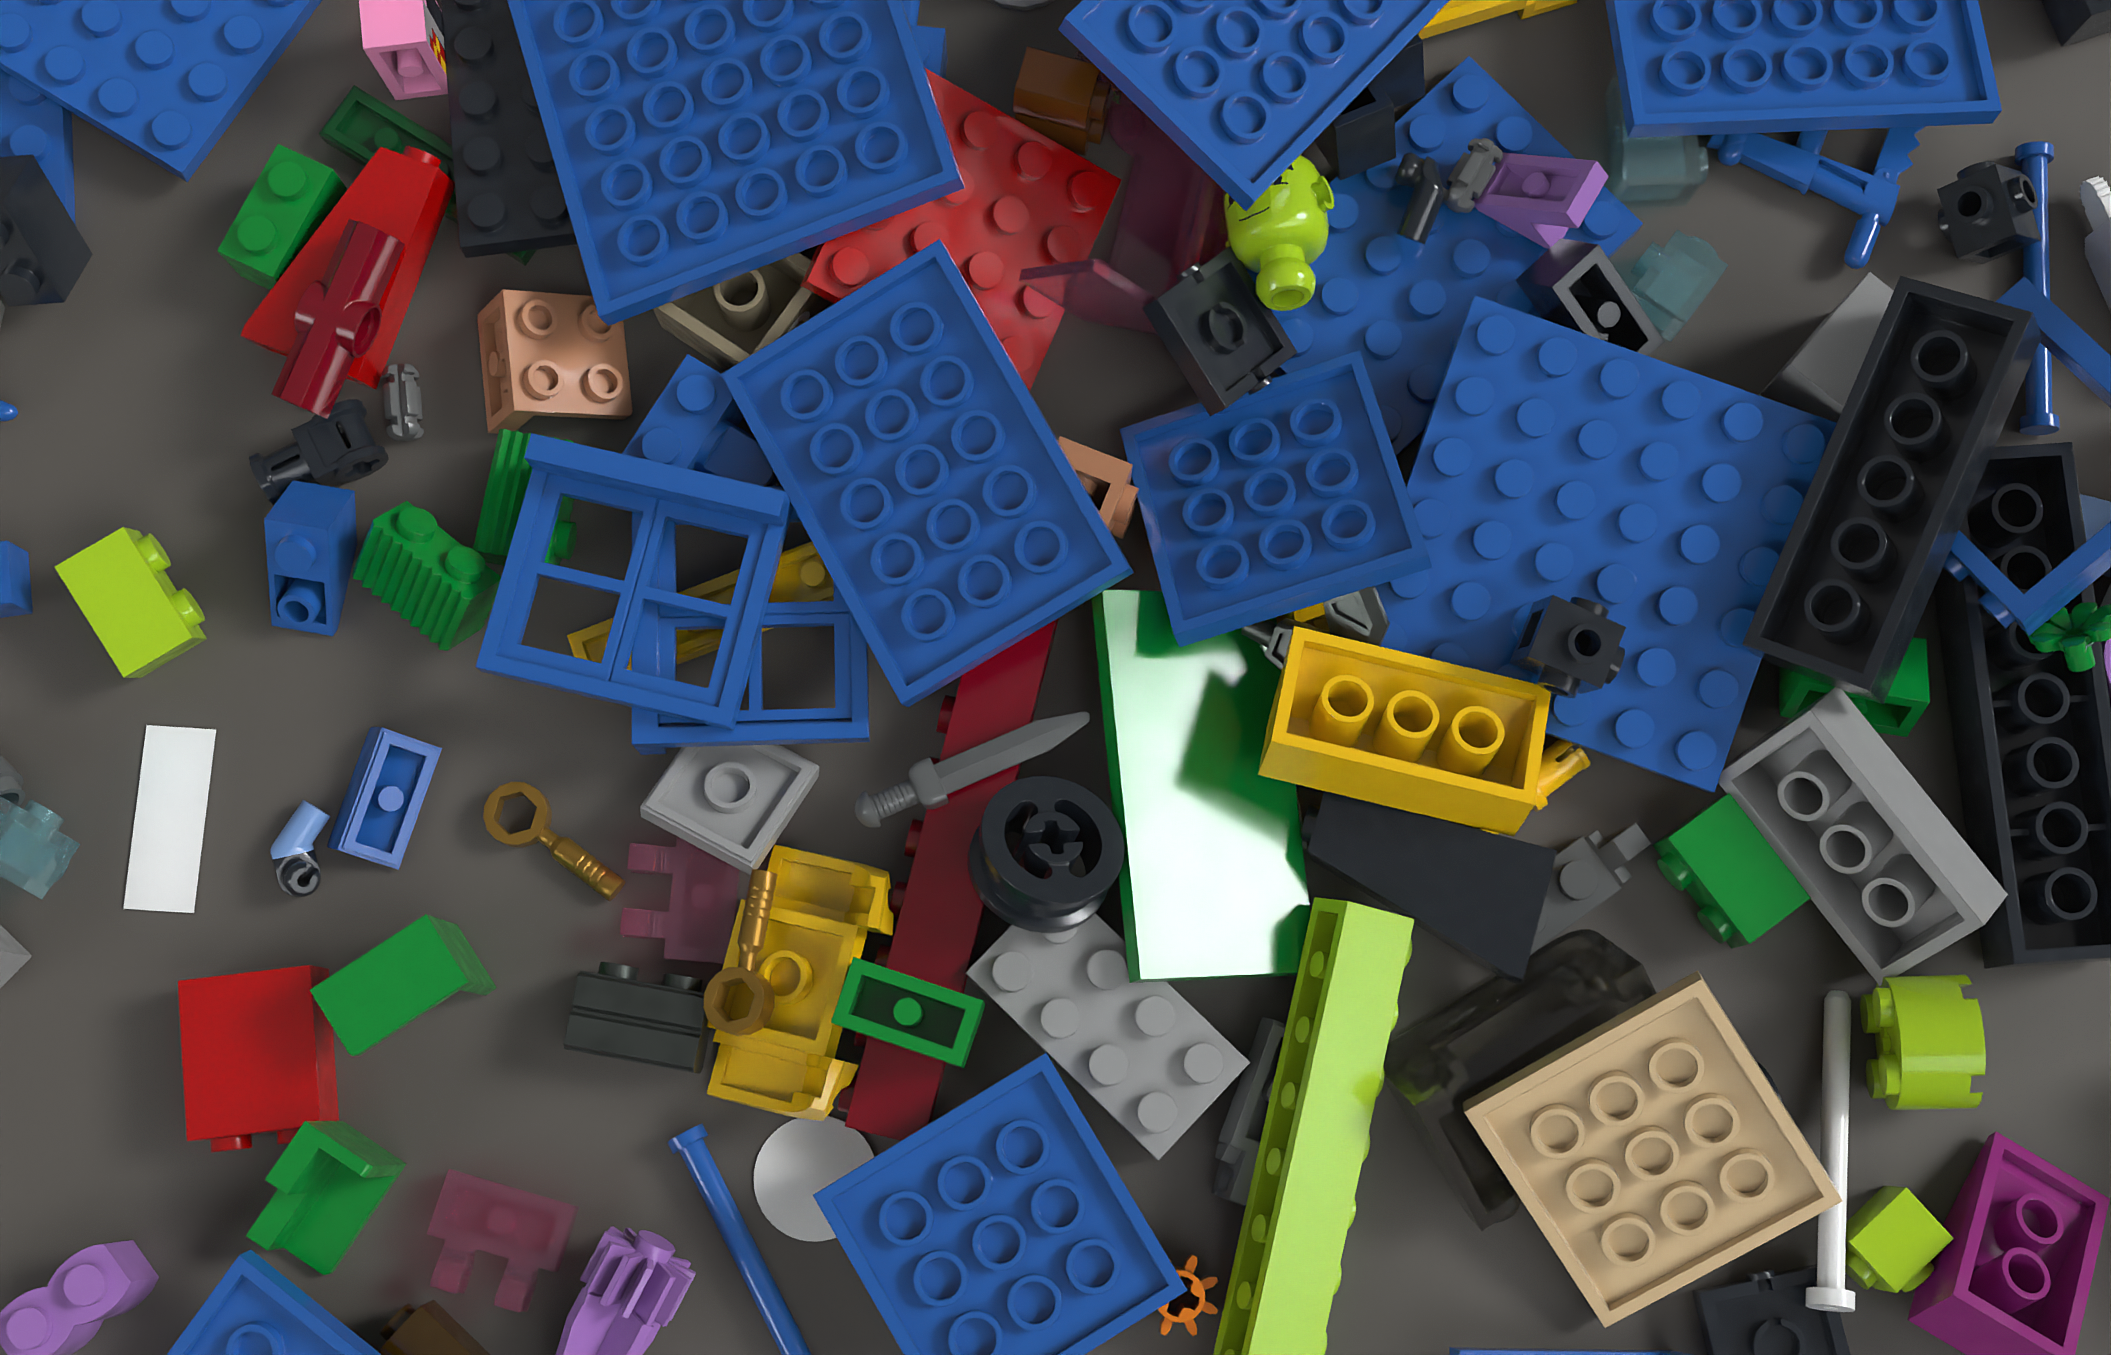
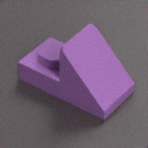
M1503 153L1500 164H1494L1496 170L1480 198H1474L1473 201L1478 211L1544 248L1550 249L1559 239L1564 238L1569 227L1579 228L1609 176L1600 164L1594 160Z

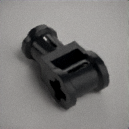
M349 399L334 403L328 419L315 414L310 421L291 429L296 442L266 456L260 453L249 456L254 476L273 506L292 480L306 483L317 481L321 485L334 487L343 482L355 481L369 476L386 465L389 460L385 448L376 445L364 421L367 411L362 401Z

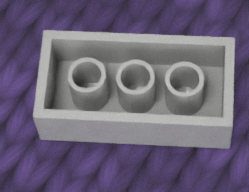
M1837 687L1831 689L1742 751L1722 770L1718 781L1720 786L1726 793L1732 795L1811 897L1813 903L1879 986L1882 985L1883 977H1896L1985 925L2008 895L1842 689Z
M1096 913L1082 925L1057 933L1032 932L1011 925L966 972L968 978L1156 1160H1159L1250 1063L1167 982L1129 983L1125 941Z

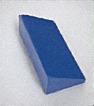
M371 727L363 744L327 847L399 870L442 748L383 727Z

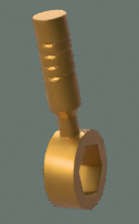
M509 782L500 785L489 795L484 805L483 819L487 830L496 840L510 847L521 848L536 844L539 841L550 849L553 859L574 873L592 889H595L596 892L608 901L614 899L625 884L624 879L603 865L599 860H596L594 856L590 855L569 837H560L549 829L552 820V809L549 800L540 790L525 782ZM525 795L537 807L531 829L510 834L499 823L504 802Z
M752 869L737 941L740 949L738 967H728L718 972L710 980L704 993L703 1008L710 1023L716 1029L737 1036L751 1035L761 1030L770 1020L774 1010L775 995L770 982L762 974L754 972L756 956L764 947L773 893L778 874ZM746 983L755 994L748 1017L733 1020L724 1010L731 986Z

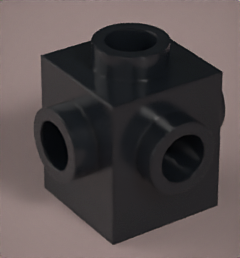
M1993 161L1979 162L1960 170L1956 174L1957 181L1937 189L1942 209L1938 211V222L1946 239L1953 243L1957 258L1985 264L2041 241L2032 211L2038 207L2036 191L2029 178L2021 174V171L1995 164Z
M1551 595L1533 602L1509 663L1539 675L1537 684L1543 689L1566 698H1575L1577 692L1583 694L1602 689L1604 683L1610 684L1614 680L1625 656V648L1619 646L1626 627L1607 619L1609 610L1596 602L1580 597H1571L1570 602L1555 595Z

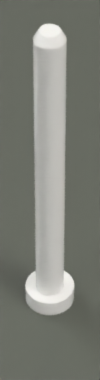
M1840 990L1829 991L1824 999L1820 1163L1837 1188L1843 1202L1818 1215L1817 1287L1806 1288V1307L1833 1312L1855 1311V1292L1845 1290L1851 1000L1847 992Z

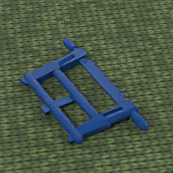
M1926 126L1889 128L1872 175L1819 155L1828 130L1801 131L1796 146L1758 133L1712 135L1706 147L1718 149V159L1725 166H1732L1740 162L1798 190L1803 196L1809 189L1861 215V219H1858L1844 255V261L1848 267L1860 269L1866 266L1881 226L1885 227L1893 214L1900 185L1896 184L1897 179L1901 173L1913 165L1908 154L1920 146L1915 134Z

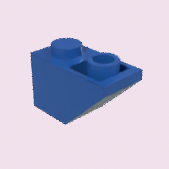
M292 480L264 518L271 625L334 636L338 630L357 547L355 491Z

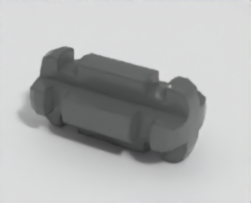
M1474 138L1469 142L1467 147L1471 153L1467 154L1464 152L1447 179L1446 183L1450 188L1449 190L1443 188V203L1453 212L1459 214L1460 212L1469 213L1475 206L1474 201L1471 200L1472 197L1480 198L1496 170L1495 166L1492 165L1493 162L1500 164L1503 158L1502 150L1487 138Z
M411 364L388 365L382 371V377H386V382H388L383 385L385 419H389V423H391V425L386 427V433L393 441L405 442L420 439L424 433V429L420 428V424L417 423L423 420L420 387L414 382L419 379V372Z

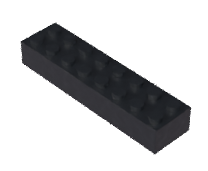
M2072 442L1994 447L1959 528L2023 594L2087 542ZM1942 568L1934 586L1968 846L2008 894L1985 925L1979 928L1984 969L2111 961V708L2101 642H2094L2091 645L2096 662L2092 668L2081 672L2070 671L2064 651L2047 653L2038 651L2035 645L2031 644L2026 632L2015 621L2005 628L1983 608L1978 599L1986 592L1969 575L1961 582H1958ZM2093 583L2064 606L2068 614H2072L2073 608L2080 603H2095Z

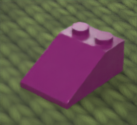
M1995 1131L1985 1141L1942 1225L1954 1239L1930 1261L1934 1265V1270L1922 1284L1916 1287L1907 1320L1965 1355H2075L2110 1199Z

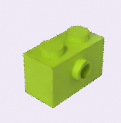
M126 527L118 529L54 567L124 678H142L205 641L207 638L198 625L205 621V616L193 596L185 588L177 591L164 571L171 566V562L157 539L150 533L143 537L140 531Z

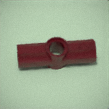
M352 219L348 220L322 281L316 280L310 284L299 301L294 320L295 330L298 335L271 395L328 419L354 358H360L366 354L377 336L382 318V310L378 304L405 246L404 243L368 224Z

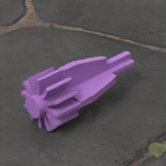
M610 1226L608 1231H604L580 1277V1281L587 1284L585 1288L582 1287L567 1316L556 1355H643L653 1342L661 1325L665 1327L669 1321H672L696 1275L695 1271L689 1269L691 1263L688 1260L673 1257L676 1251L673 1244L656 1233L640 1230L636 1235L630 1228H625L624 1232H621L614 1226Z

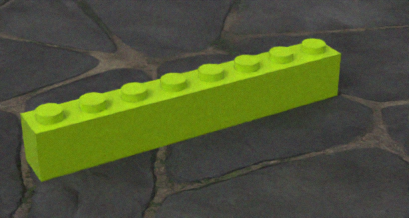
M1314 897L1213 1355L1325 1354L1327 1347L1326 1327L1333 1295L1337 1292L1341 1282L1342 1270L1340 1263L1347 1230L1353 1223L1356 1213L1355 1193L1361 1165L1366 1159L1370 1148L1369 1128L1376 1097L1381 1092L1384 1083L1383 1064L1388 1040L1398 1018L1397 999L1404 968L1412 954L1411 934L1415 920L1413 918L1350 901Z

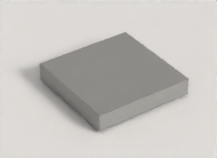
M780 745L682 747L640 806L641 817L751 876L752 869L759 868L818 779L819 766Z

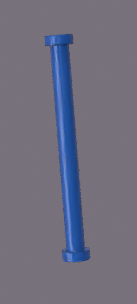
M2034 141L2021 144L2015 148V163L2021 166V174L2029 178L2036 191L2038 207L2032 211L2041 237V241L2023 248V277L2025 276L2050 299L2048 163L2054 160V146L2049 142ZM2039 343L2025 375L2026 415L2019 419L2020 433L2034 436L2053 434L2060 430L2059 416L2053 414L2051 352Z
M703 1123L672 1138L667 1142L672 1153L680 1152L781 1355H812L703 1140L708 1136Z

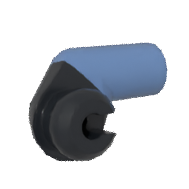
M304 799L270 849L277 881L285 893L294 897H306L313 894L319 887L321 871L313 842L331 817Z

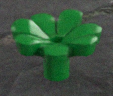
M2080 603L2073 608L2072 614H2068L2067 609L2063 607L2030 636L2028 634L2027 636L2031 644H2034L2040 652L2064 651L2070 671H2086L2096 663L2091 645L2094 642L2111 639V604L2097 609L2096 603Z

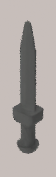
M1078 712L1037 720L934 765L931 758L928 757L915 763L910 768L909 780L877 792V794L875 793L872 796H869L867 790L862 792L855 801V815L863 825L870 828H878L882 826L880 823L881 819L920 802L926 809L939 808L949 803L947 794L1050 751L1090 721V715L1087 712Z

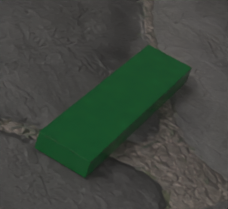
M355 85L319 133L327 144L363 166L367 165L380 146L400 154L403 153L405 146L420 149L440 159L439 168L455 182L451 144ZM454 188L444 216L458 224L456 191ZM536 250L505 254L526 266Z

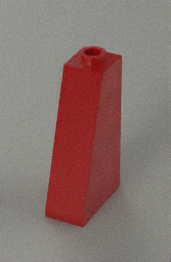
M380 146L245 323L240 336L263 349L288 357L298 335L295 330L294 320L300 299L310 284L316 280L322 281L348 220L352 219L363 222L399 239L405 244L378 304L382 310V318L377 336L366 354L360 358H354L346 376L347 380L376 390L455 188V182L439 168L441 160L411 146H405L402 154Z

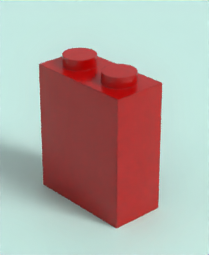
M305 965L178 981L187 1141H210L211 1153L253 1148L252 1135L277 1132V1145L289 1144L305 1121H339L333 1027L310 992V989L329 978V969Z

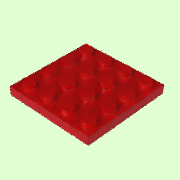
M925 68L965 189L819 244L800 286L835 304L940 239L949 251L1030 392L1122 179Z

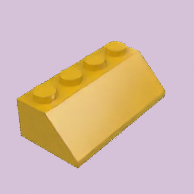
M1294 626L1268 720L1258 775L1514 837L1535 806L1551 692L1543 689L1538 684Z

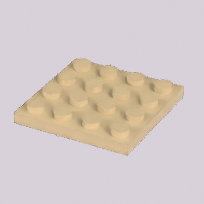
M1698 970L1463 1102L1464 1113L1605 1328L1843 1202L1837 1188Z

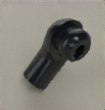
M1410 152L1404 154L1395 175L1398 184L1413 189L1396 234L1425 245L1442 205L1444 193L1438 163L1428 155L1426 159H1423Z

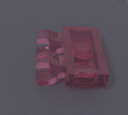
M677 837L676 847L630 843L627 869L631 870V873L672 875L673 878L669 912L623 908L620 935L628 938L665 940L664 959L724 964L736 920L741 870Z
M448 1169L427 1232L428 1235L445 1239L430 1286L455 1294L457 1292L465 1293L474 1266L475 1251L479 1249L509 1258L494 1305L519 1313L521 1311L527 1312L534 1295L539 1268L559 1272L579 1206Z

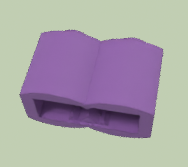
M134 1240L87 1247L68 1258L56 1270L48 1286L36 1288L20 1295L0 1312V1345L7 1355H71L84 1347L96 1335L104 1319L120 1316L139 1305L151 1293L159 1276Z

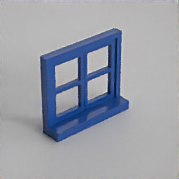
M531 433L524 458L532 467V472L476 668L481 672L734 731L793 511L786 491ZM563 496L643 514L624 581L544 562ZM668 520L748 538L731 605L649 587ZM540 577L620 595L601 663L521 645ZM645 601L726 620L708 688L627 669Z
M782 486L769 487L784 491ZM793 507L790 522H801ZM632 512V551L643 515ZM668 520L649 587L676 593V525L687 524ZM835 582L834 601L768 603L749 673V710H739L734 731L632 707V745L641 755L667 754V748L870 742L868 643ZM645 601L632 648V671L677 681V630L724 629L726 620ZM834 626L835 708L763 710L762 628Z

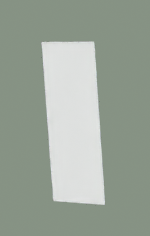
M146 725L123 909L194 913L216 729Z

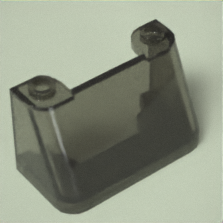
M1580 929L1556 938L1530 955L1522 985L1508 982L1499 975H1496L1396 1037L1387 1045L1383 1069L1384 1080L1464 1211L1481 1231L1494 1223H1499L1512 1217L1518 1211L1522 1200L1464 1113L1463 1102L1657 993L1643 964L1597 931Z

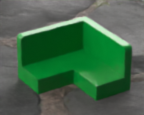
M425 914L310 989V992L347 1052L352 1056H360L459 990L486 996L497 989L459 926Z
M305 1121L265 1178L268 1183L277 1188V1191L246 1237L267 1251L284 1248L323 1275L331 1274L335 1271L407 1164L344 1121Z

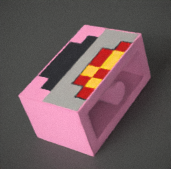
M359 0L363 50L394 99L404 100L448 94L442 11L436 0Z

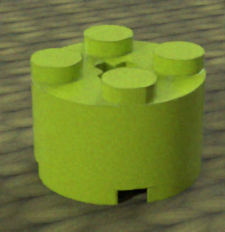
M1967 975L1883 977L1882 985L1879 986L1877 983L1873 989V994L1861 995L1860 1015L1864 1033H1875L1877 1059H1868L1866 1063V1082L1871 1099H1884L1891 1110L1977 1108L1980 1105L1983 1092L1970 1093L1971 1076L1985 1075V1037L1978 999L1963 998L1961 989L1972 984Z

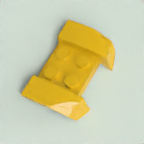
M774 844L767 871L776 873L778 876L773 893L764 947L757 954L754 972L762 974L771 984L775 995L774 1010L765 1026L751 1035L737 1036L716 1029L708 1020L707 1027L716 1029L713 1041L720 1043L707 1094L786 1116L824 1121L834 1108L832 1104L841 1089L849 1086L859 1066L834 1059L843 1027L831 1023L853 957L861 959L868 931L890 936L893 934L894 917L888 906V890L891 889L889 872L858 862ZM741 899L722 970L728 967H738L740 949L737 941L746 900ZM746 983L731 986L724 1010L733 1020L748 1017L755 994Z

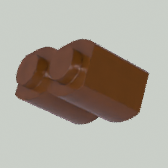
M1027 46L1014 91L1013 112L1016 113L1015 119L1072 152L1086 156L1090 143L1101 145L1110 111L1106 107L1111 83L1101 81L1102 71L1091 62Z

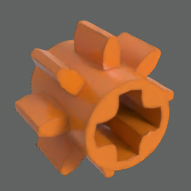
M1193 1254L1186 1258L1183 1268H1174L1179 1277L1189 1278L1187 1288L1195 1295V1300L1191 1306L1186 1303H1180L1176 1312L1167 1310L1169 1302L1158 1309L1163 1315L1159 1323V1332L1164 1336L1170 1331L1173 1322H1184L1188 1332L1194 1336L1197 1334L1194 1318L1201 1310L1208 1314H1217L1218 1309L1211 1302L1205 1300L1204 1291L1213 1287L1218 1282V1279L1215 1275H1207L1198 1279L1193 1274L1197 1266V1256Z

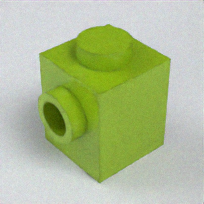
M1883 1186L1846 1221L1845 1272L1852 1280L1866 1290L1873 1287L1874 1289L1898 1293L1900 1290L1909 1292L1922 1284L1931 1275L1934 1265L1930 1261L1954 1238L1907 1187Z

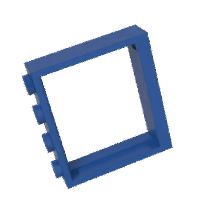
M2024 276L1996 302L2033 312L2042 335L2040 343L2111 408V355ZM2111 521L2025 594L1960 530L1956 535L1943 568L1958 582H1961L1969 575L1986 592L1978 599L1983 608L2005 628L2015 621L2030 636L2111 567Z

